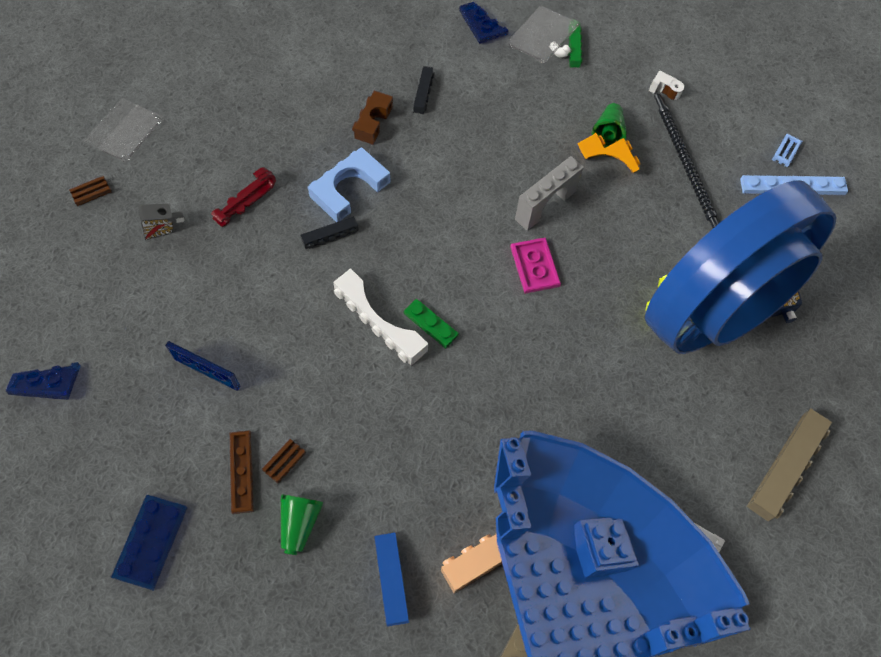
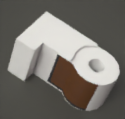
M659 71L652 81L649 91L652 93L659 91L669 99L677 100L683 92L684 84L676 78Z

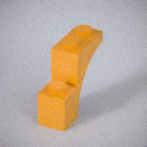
M597 133L577 143L585 159L598 155L612 156L625 163L632 173L639 170L638 166L641 165L637 156L633 157L630 151L633 149L628 140L625 141L624 138L606 148L603 147L606 144L601 135L598 136Z

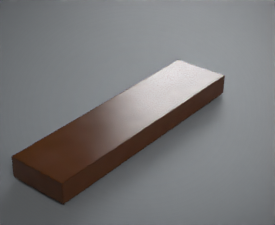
M251 431L230 432L231 513L254 512Z

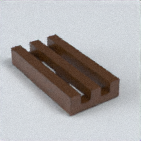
M104 176L69 189L77 206L111 193Z
M289 439L262 468V471L278 484L306 452L299 445L295 444L293 440ZM292 446L293 448L279 461V463L271 471H269L272 468V466ZM296 451H298L299 453L287 464V466L277 476H275L274 474L286 463V461Z

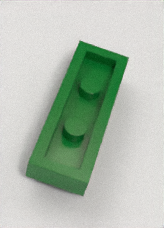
M415 299L404 310L405 316L445 349L459 335L457 331L418 299Z

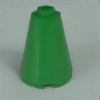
M611 103L605 108L592 129V135L597 133L598 136L601 135L606 143L603 146L604 148L622 138L626 139L627 132L623 110L616 103Z
M281 494V548L285 549L284 553L297 555L298 551L302 552L322 509L323 502Z

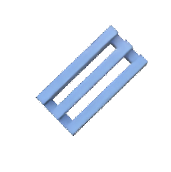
M786 134L772 160H778L779 164L784 163L785 167H788L802 141ZM787 139L791 140L786 150L784 151L782 157L779 156ZM794 142L797 143L788 160L785 159Z

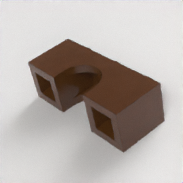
M373 91L372 95L367 98L365 108L361 109L358 121H355L352 131H354L355 139L374 145L380 133V122L373 119L383 118L387 120L393 108V96Z

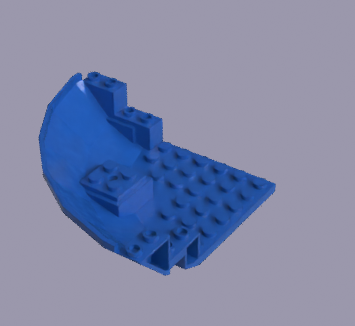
M523 431L520 434V438L501 439L494 483V493L498 494L502 513L496 517L497 545L527 657H656L671 653L680 648L699 646L750 630L748 616L742 610V607L749 605L744 590L712 541L672 499L630 467L583 443L536 431Z

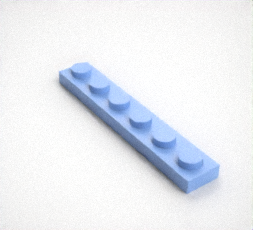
M742 175L740 179L743 193L762 194L778 185L794 180L805 181L819 195H846L848 192L845 177Z

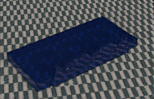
M170 341L166 343L165 346L174 360L236 391L241 387L233 372Z

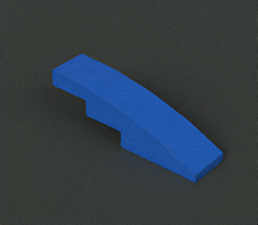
M396 533L374 536L387 627L409 623Z

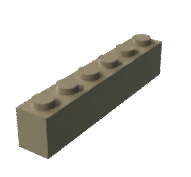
M811 408L802 415L746 507L766 521H770L773 518L778 519L784 511V508H782L784 502L787 503L794 494L792 492L793 487L798 486L803 479V476H801L803 470L806 471L810 467L812 455H816L822 447L820 445L821 440H825L831 430L828 428L832 423L830 420Z

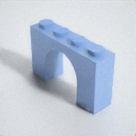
M362 147L357 151H353L349 157L340 161L334 168L326 171L322 177L313 181L308 186L309 197L336 222L341 221L351 213L350 203L335 189L341 180L348 177L361 178L376 192H379L390 183V172Z

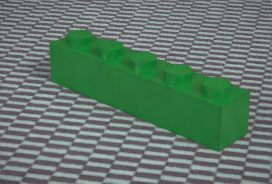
M570 22L569 48L571 49L569 53V67L579 68L583 61V58H581L582 35L580 34L582 27H580L579 22Z

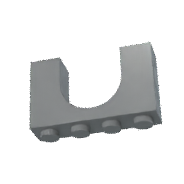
M572 156L567 158L519 196L515 220L527 231L540 221L544 206L555 193L565 201L577 191L584 167Z

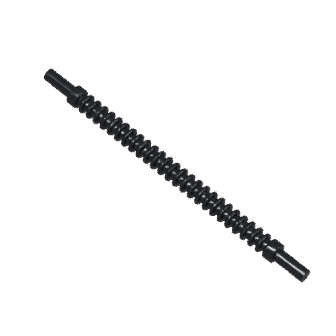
M657 93L654 95V98L659 107L658 112L665 123L670 138H672L671 141L677 150L682 165H684L683 168L688 173L687 176L689 181H691V185H693L692 188L697 193L696 197H698L702 210H704L703 213L706 214V220L710 221L712 228L719 224L716 219L717 213L714 211L710 199H708L707 191H705L699 174H697L698 171L695 170L696 167L688 154L687 147H685V143L681 139L682 136L671 116L670 109L665 105L661 94Z

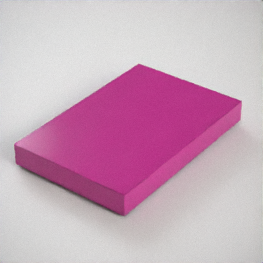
M546 237L510 245L525 294L561 286Z

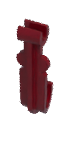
M262 167L255 171L253 175L257 179L237 193V198H228V205L222 210L220 208L213 210L211 213L212 219L221 227H224L229 223L232 215L235 213L243 214L245 207L251 206L268 193L276 182V177L270 170Z

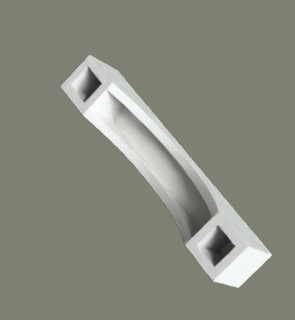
M351 268L333 282L335 295L339 299L343 298L347 302L348 308L353 312L356 311L364 324L368 323L372 327L375 335L378 337L382 336L385 339V344L391 350L395 349L398 352L399 358L404 363L408 362L410 365H413L428 352V343L416 331L393 326L375 313L366 299L363 280Z

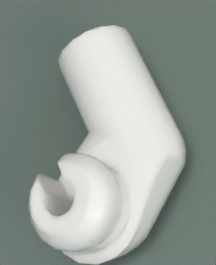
M552 43L549 47L558 58L567 57L568 53L571 52L568 45L560 48L556 43Z

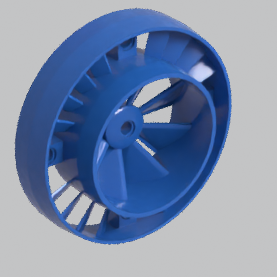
M794 180L786 182L760 194L720 222L676 264L650 300L645 314L646 324L659 339L678 354L691 353L711 343H714L716 346H723L739 339L777 312L812 277L823 258L820 250L835 227L836 214L825 200L805 181Z

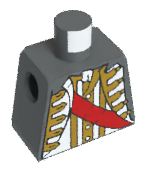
M167 203L138 205L145 240L174 233V223L184 222L182 211L171 213L170 206Z

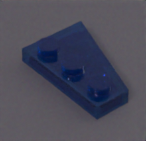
M475 2L459 6L461 15L479 44L508 35L509 30L506 27L502 28L495 18L491 19L487 12Z
M75 362L71 363V366L66 367L58 365L53 366L49 370L39 371L36 369L14 373L11 376L6 392L8 395L69 400L80 364Z

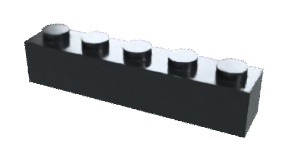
M423 66L413 105V113L424 114V110H427L426 102L429 101L428 94L431 93L430 86H432V78L435 76L433 67Z
M353 216L301 234V240L305 249H311L316 245H323L325 242L334 241L339 237L343 238L348 234L356 233L359 231L358 224Z

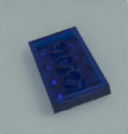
M146 494L111 578L154 591L186 513L187 506Z

